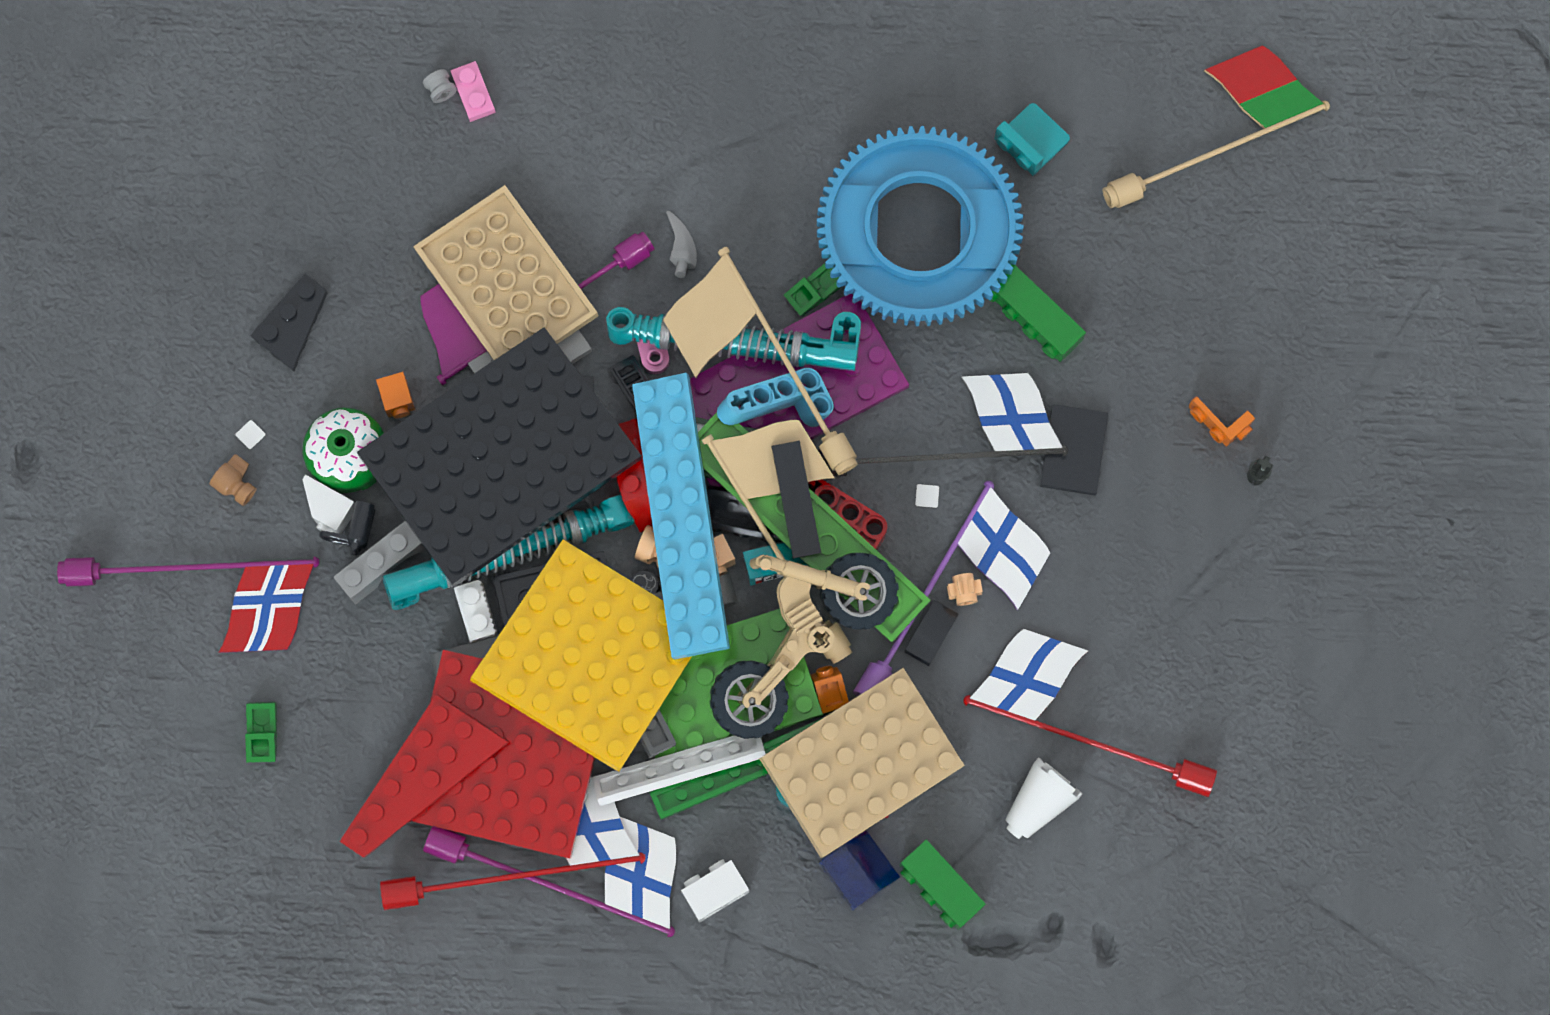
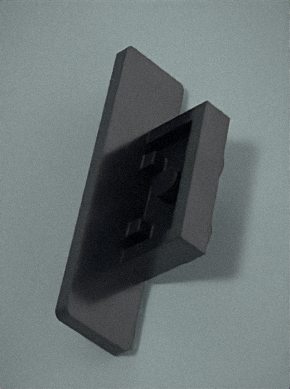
M708 485L707 497L713 532L725 530L733 532L735 536L742 538L750 536L759 537L762 541L768 543L747 508L725 488ZM765 526L775 543L782 542Z

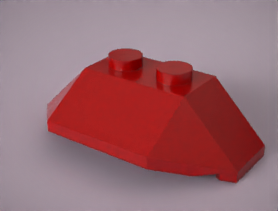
M634 418L618 424L642 455L637 419ZM642 456V460L616 477L623 502L633 517L640 533L644 532L647 525L653 526Z

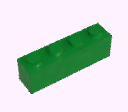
M1010 264L1013 267L1011 275L1005 274L1008 277L1005 284L999 283L1001 286L998 293L992 291L993 297L989 301H996L1002 307L1003 314L1011 321L1016 320L1022 326L1023 333L1029 339H1036L1042 345L1043 352L1049 358H1056L1061 362L1083 341L1086 332L1016 265Z

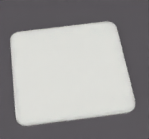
M250 420L235 435L249 449H252L265 436V433Z
M918 484L915 505L937 508L939 486Z

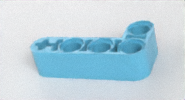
M803 368L795 371L801 382L807 386L805 389L824 421L832 412L834 405L821 376L812 368ZM790 373L734 390L727 395L717 408V416L721 422L727 425H735L795 405L801 420L806 425L811 427L819 425Z

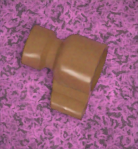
M237 454L216 471L209 483L210 486L222 495H233L235 501L242 506H245L251 500L257 490L249 482L244 483L242 481L248 470L249 463Z

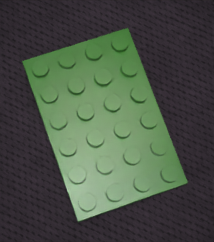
M780 608L727 625L730 649L692 656L659 709L676 741V745L655 755V758L734 736L724 730L713 716L712 708H710L711 687L714 685L716 677L729 665L739 661H756L767 665L771 661L790 629L781 615ZM803 656L796 667L783 678L789 695L787 702L788 710L783 717L782 723L777 725L774 731L823 716L811 675ZM746 678L740 681L746 689L754 678ZM736 683L731 688L729 695L737 696L741 691ZM770 695L766 696L761 702V705L767 709L770 704ZM728 699L729 708L733 712L740 704L737 700ZM756 706L752 707L754 720L765 714ZM745 707L736 717L748 721L747 708Z

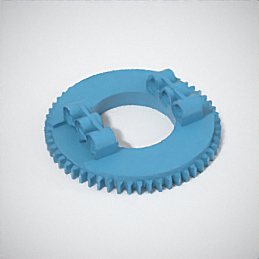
M909 126L908 134H904L903 130L898 128L897 136H894L888 130L886 139L877 134L876 143H873L868 138L866 140V149L861 145H857V154L850 151L848 153L849 161L844 159L840 161L842 169L834 168L833 175L835 178L829 177L827 184L830 187L823 188V194L826 197H820L819 204L823 207L818 208L817 215L821 218H817V226L821 228L817 229V237L822 239L818 241L819 248H824L821 251V257L828 259L825 262L826 269L833 268L830 272V277H839L836 286L838 288L845 286L844 295L853 294L852 302L854 304L861 301V309L865 310L867 307L872 308L871 315L874 316L877 312L882 313L883 320L890 316L893 318V323H896L898 319H903L904 325H908L911 320L915 322L916 326H919L921 321H925L927 326H931V321L936 320L941 325L943 318L947 317L950 322H953L954 315L956 314L960 318H964L965 310H968L971 314L974 313L975 304L983 307V298L991 300L993 297L992 291L997 293L1000 291L1001 286L999 283L1005 284L1008 277L1005 274L1011 275L1013 267L1010 264L1016 265L1018 257L1014 254L1020 253L1021 247L1017 244H1021L1023 236L1019 235V233L1023 232L1024 225L1019 224L1022 222L1023 214L1017 213L1021 210V203H1014L1018 200L1019 195L1018 193H1010L1014 189V183H1006L1009 174H1000L1003 167L1001 164L993 166L994 156L985 159L987 152L985 148L976 152L978 143L974 142L972 145L967 146L968 138L964 137L959 142L957 141L956 132L948 138L946 129H943L940 135H937L935 127H932L929 134H926L924 126L920 127L918 133H915L913 127ZM911 183L931 184L944 189L960 203V254L950 263L934 270L912 271L893 264L878 250V202L897 187Z

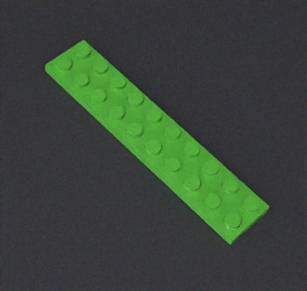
M716 413L698 432L703 469L746 508L707 444H703L702 439L710 434L713 436V440L741 436L749 432L739 423L735 425L724 424ZM809 488L821 553L800 558L809 567L818 570H826L828 566L834 563V560L849 553H867L884 560L895 573V579L899 586V590H897L898 601L894 605L892 614L882 624L874 627L892 643L931 600ZM780 493L748 499L762 523L791 549ZM864 570L851 571L856 582H860ZM868 573L865 583L869 585L877 583L876 578L871 573ZM879 587L869 590L868 593L876 600L879 598ZM840 594L845 600L849 598L847 595ZM854 599L850 605L858 611V603ZM868 599L864 600V612L871 609L875 604Z

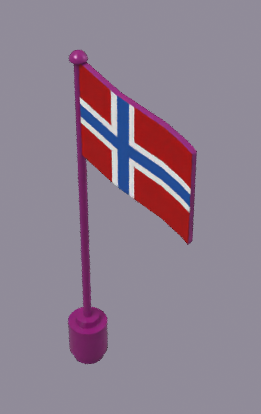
M314 556L313 559L101 568L100 563H96L94 557L66 558L65 561L58 562L57 576L59 584H66L67 587L94 586L96 580L101 579V574L245 568L234 595L228 632L218 653L288 650L298 626L304 590L313 567H318L320 561Z

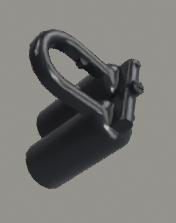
M356 501L347 535L320 531L319 537L328 542L351 546V554L358 555L361 549L367 547L376 511L374 509L375 505L364 501Z

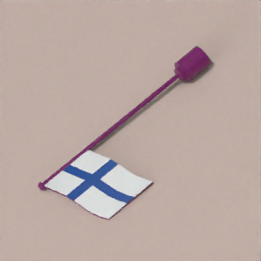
M620 817L624 830L638 854L639 852L644 853L646 859L642 864L640 861L606 866L605 903L536 876L525 878L668 934L667 937H672L675 934V929L672 926L670 928V893L676 865L675 838ZM432 826L423 848V852L454 864L458 860L464 861L465 857L468 856L512 874L523 872L469 851L470 845L465 843L467 837Z

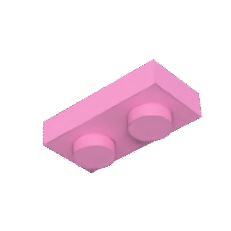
M476 61L450 70L470 122L496 113Z

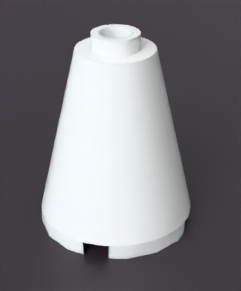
M1038 757L1034 761L1005 819L1009 824L1006 829L1018 839L1022 835L1029 838L1076 802L1083 793L1079 789L1073 788L1070 785V781Z

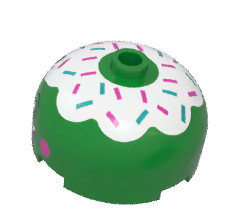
M354 408L332 409L316 418L305 434L302 447L304 463L313 479L339 494L359 490L364 491L375 484L377 481L361 461L357 451L384 434L381 426L369 414Z

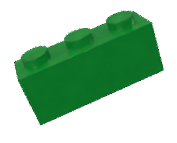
M927 839L899 865L903 869L900 872L902 877L910 885L916 883L922 890L920 896L930 907L935 904L940 909L942 914L939 916L949 928L955 926L959 930L986 905Z

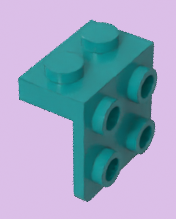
M1031 103L1009 124L1004 120L997 127L994 139L1002 150L1015 158L1022 169L1027 170L1034 176L1068 144L1070 136L1037 104Z

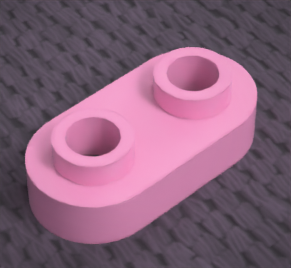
M641 339V342H637L643 368L651 374L663 373L669 366L668 350L656 348L654 344H650V340H648V343H643V339ZM657 354L660 356V360L653 362L650 360V357Z

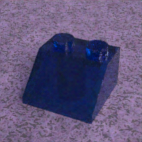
M867 830L846 842L820 861V866L853 912L900 878Z

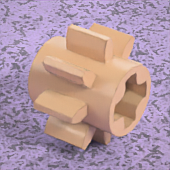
M973 573L953 576V583L947 586L949 600L956 599L957 606L977 603V596L983 593L981 579L974 580Z

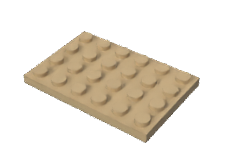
M505 185L413 246L493 360L543 327L546 328L558 344L599 316L598 312Z
M904 668L759 758L820 858L825 857L965 766Z

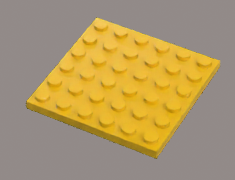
M562 540L471 676L470 681L620 772L692 656L675 660L671 657L663 600L567 541Z

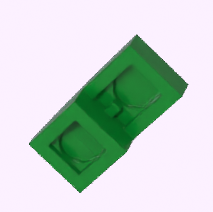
M825 263L808 278H802L784 294L785 298L801 317L841 288L836 286L839 277L831 278L830 272L833 268L826 269Z
M247 703L246 763L275 762L277 751V703Z

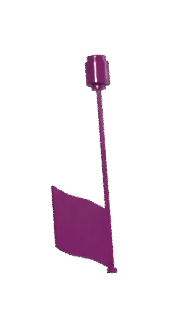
M643 231L638 235L634 233L613 247L615 251L612 255L614 261L578 284L579 288H584L616 265L620 269L626 267L627 270H630L650 257V253L655 248ZM438 284L420 297L423 317L437 348L442 375L440 374L436 378L444 386L447 384V379L467 367L470 361L487 351L440 284Z

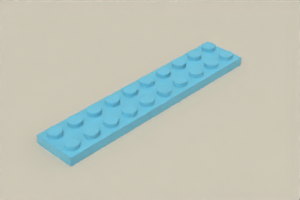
M687 373L632 384L671 657L675 660L730 649L690 377Z

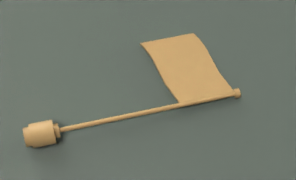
M728 247L720 249L718 254L721 259L702 281L673 305L663 319L695 378H697L708 361L732 342L756 314L825 434L821 438L823 443L819 448L832 471L836 470L838 475L850 471L858 465L855 459L857 455L845 434L829 431L730 258V250Z
M799 420L777 422L741 436L713 440V436L711 434L702 439L703 444H707L777 558L785 560L748 499L780 493L771 448L773 445L800 440L808 482L834 478L825 461ZM830 620L820 621L822 626L829 628L834 634L835 642L833 647L823 654L826 659H830L835 664L852 653L849 647L851 643L837 622L831 623ZM820 633L814 635L818 645L823 643L821 640L823 634Z

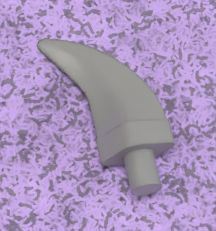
M667 211L666 213L675 235L670 261L676 266L675 276L684 278L687 269H695L696 247L685 225L672 212Z

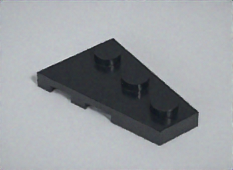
M305 273L250 336L295 372L299 356L308 341L307 337L313 323L317 320L328 294L326 289Z

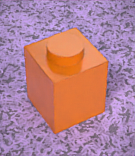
M404 372L376 379L388 418H403L408 416L410 411L415 410Z

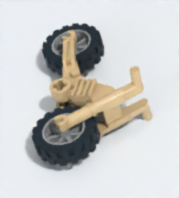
M849 553L834 560V563L828 566L826 570H818L769 555H760L750 560V567L752 569H769L784 576L778 584L776 593L781 615L790 629L767 665L756 661H739L727 666L716 677L715 683L710 690V708H712L715 720L724 730L744 739L760 738L773 732L774 728L782 723L783 717L788 710L787 702L789 695L783 678L796 667L805 654L809 652L825 653L833 647L835 642L834 634L829 628L821 625L820 621L823 619L811 601L809 594L811 585H815L817 589L821 588L820 599L822 600L824 610L833 621L841 626L856 630L870 629L882 624L892 614L894 605L898 601L897 590H899V586L895 579V573L884 560L872 554ZM864 570L860 582H856L851 571ZM868 573H871L878 582L871 585L865 583ZM879 587L878 600L868 594L869 590ZM839 593L849 597L843 604L839 598ZM854 599L858 603V613L846 608ZM868 599L875 605L864 612L863 601ZM815 633L823 634L821 636L823 641L821 645L813 644L816 641V638L813 636ZM746 678H754L746 689L740 681ZM736 683L741 691L737 696L729 695L731 688ZM770 695V704L767 709L761 705V702L766 696ZM728 699L737 700L740 704L733 712L729 708ZM755 706L765 712L763 716L756 720L753 718L752 708ZM745 707L748 710V721L736 717Z

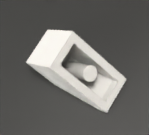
M305 475L302 480L312 518L318 524L316 528L320 531L342 534L352 518L355 506L354 501Z

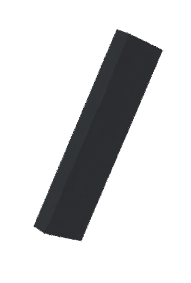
M800 440L773 445L771 448L792 557L798 558L821 553Z

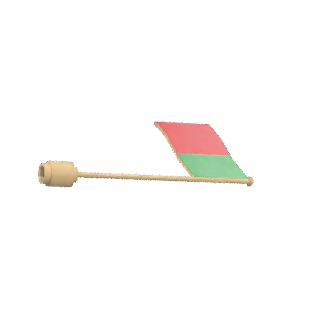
M1263 45L1205 69L1204 72L1219 82L1238 106L1264 129L1143 180L1140 176L1130 173L1107 184V187L1102 189L1104 199L1110 208H1121L1142 199L1143 192L1146 191L1145 185L1323 109L1328 111L1330 104L1328 101L1321 102L1301 85L1281 59Z

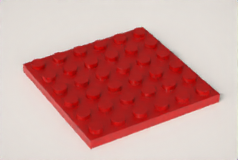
M443 650L431 701L435 695H439L509 743L468 774L431 806H428L412 821L571 859L595 757L470 681L471 676L483 660L482 658Z

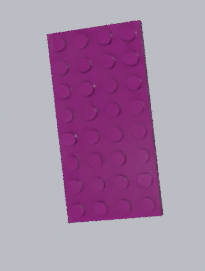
M853 294L844 296L783 329L786 334L792 330L793 334L796 331H800V333H807L810 337L830 339L833 321L838 314L851 312L856 314L861 321L860 344L855 371L814 365L793 366L795 371L803 368H812L821 376L834 405L832 412L824 420L829 430L909 388V383L866 309H861V301L855 304L852 302ZM845 330L843 341L848 342L849 330ZM733 355L699 373L697 378L695 376L690 378L695 417L710 420L717 413L718 406L730 392L790 372L785 364L781 365V361L775 360V363L772 364V360L766 359L764 363L763 359L757 358L755 362L753 357H748L746 361L745 356H739L737 360V355ZM795 405L739 423L743 427L760 429L777 422L799 420L811 440L824 433L820 425L816 427L806 425L801 420ZM706 478L709 485L723 488L715 479Z

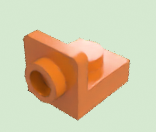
M823 666L818 668L816 673L810 674L823 714L837 710L849 702L842 674L837 667Z

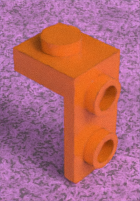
M1197 396L1189 404L1190 413L1193 418L1199 423L1203 422L1210 429L1209 433L1212 438L1218 443H1223L1226 447L1236 438L1240 441L1243 440L1253 430L1250 426L1255 418L1248 410L1226 428Z

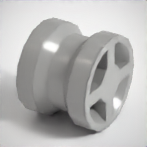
M445 69L437 70L423 80V85L426 89L430 90V97L434 103H440L449 99L457 91L454 83H450L449 74Z

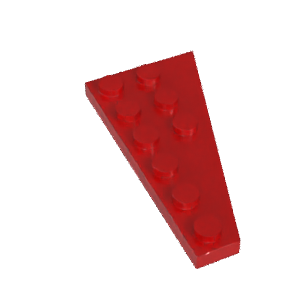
M435 695L339 842L363 858H366L391 838L393 834L411 822L428 806H431L509 742L439 695Z

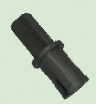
M1265 456L1263 459L1258 458L1251 463L1247 473V480L1250 483L1255 481L1254 485H1260L1270 477L1273 464L1269 463L1270 458L1268 456Z

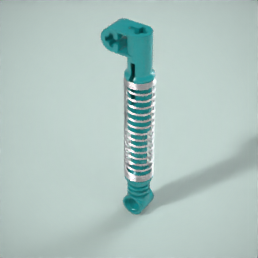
M624 307L614 308L608 313L606 317L607 331L613 343L625 345L631 341L633 342L636 338V342H641V339H643V343H648V340H650V344H654L656 348L668 350L672 342L675 343L674 351L677 350V344L663 321L666 314H660L658 317L654 316L653 319L649 315L644 318V315L640 314L637 318V314H633ZM842 312L834 318L830 339L810 337L807 333H800V331H796L793 334L791 330L786 334L783 329L779 333L774 328L771 329L791 365L794 367L814 365L852 371L856 369L861 321L854 313ZM619 324H625V325H626V326L623 327V328H618V327H616V326L619 325ZM746 325L741 333L723 348L728 350V358H730V355H737V360L739 356H745L746 361L748 357H753L755 362L757 358H761L764 363L768 359L772 360V364L775 363V360L781 361V365L784 364L764 327L758 330L757 326L749 329L748 325ZM845 330H849L848 342L843 341Z
M621 495L601 502L599 509L597 506L592 507V511L590 508H587L586 513L583 510H569L563 513L564 521H562L559 515L557 517L558 523L553 524V521L549 522V526H543L471 576H475L478 579L480 573L487 576L489 570L496 573L498 567L503 570L506 569L507 564L514 567L515 558L520 564H523V555L528 561H531L532 552L538 559L541 557V550L548 556L550 548L555 552L552 545H555L557 549L558 544L562 540L577 546L585 543L592 536V533L594 536L598 535V531L604 533L605 528L609 532L619 531L631 526L635 521L627 510ZM433 559L383 576V584L393 610L407 608L416 604L419 601L420 593L438 587L443 589L453 587Z

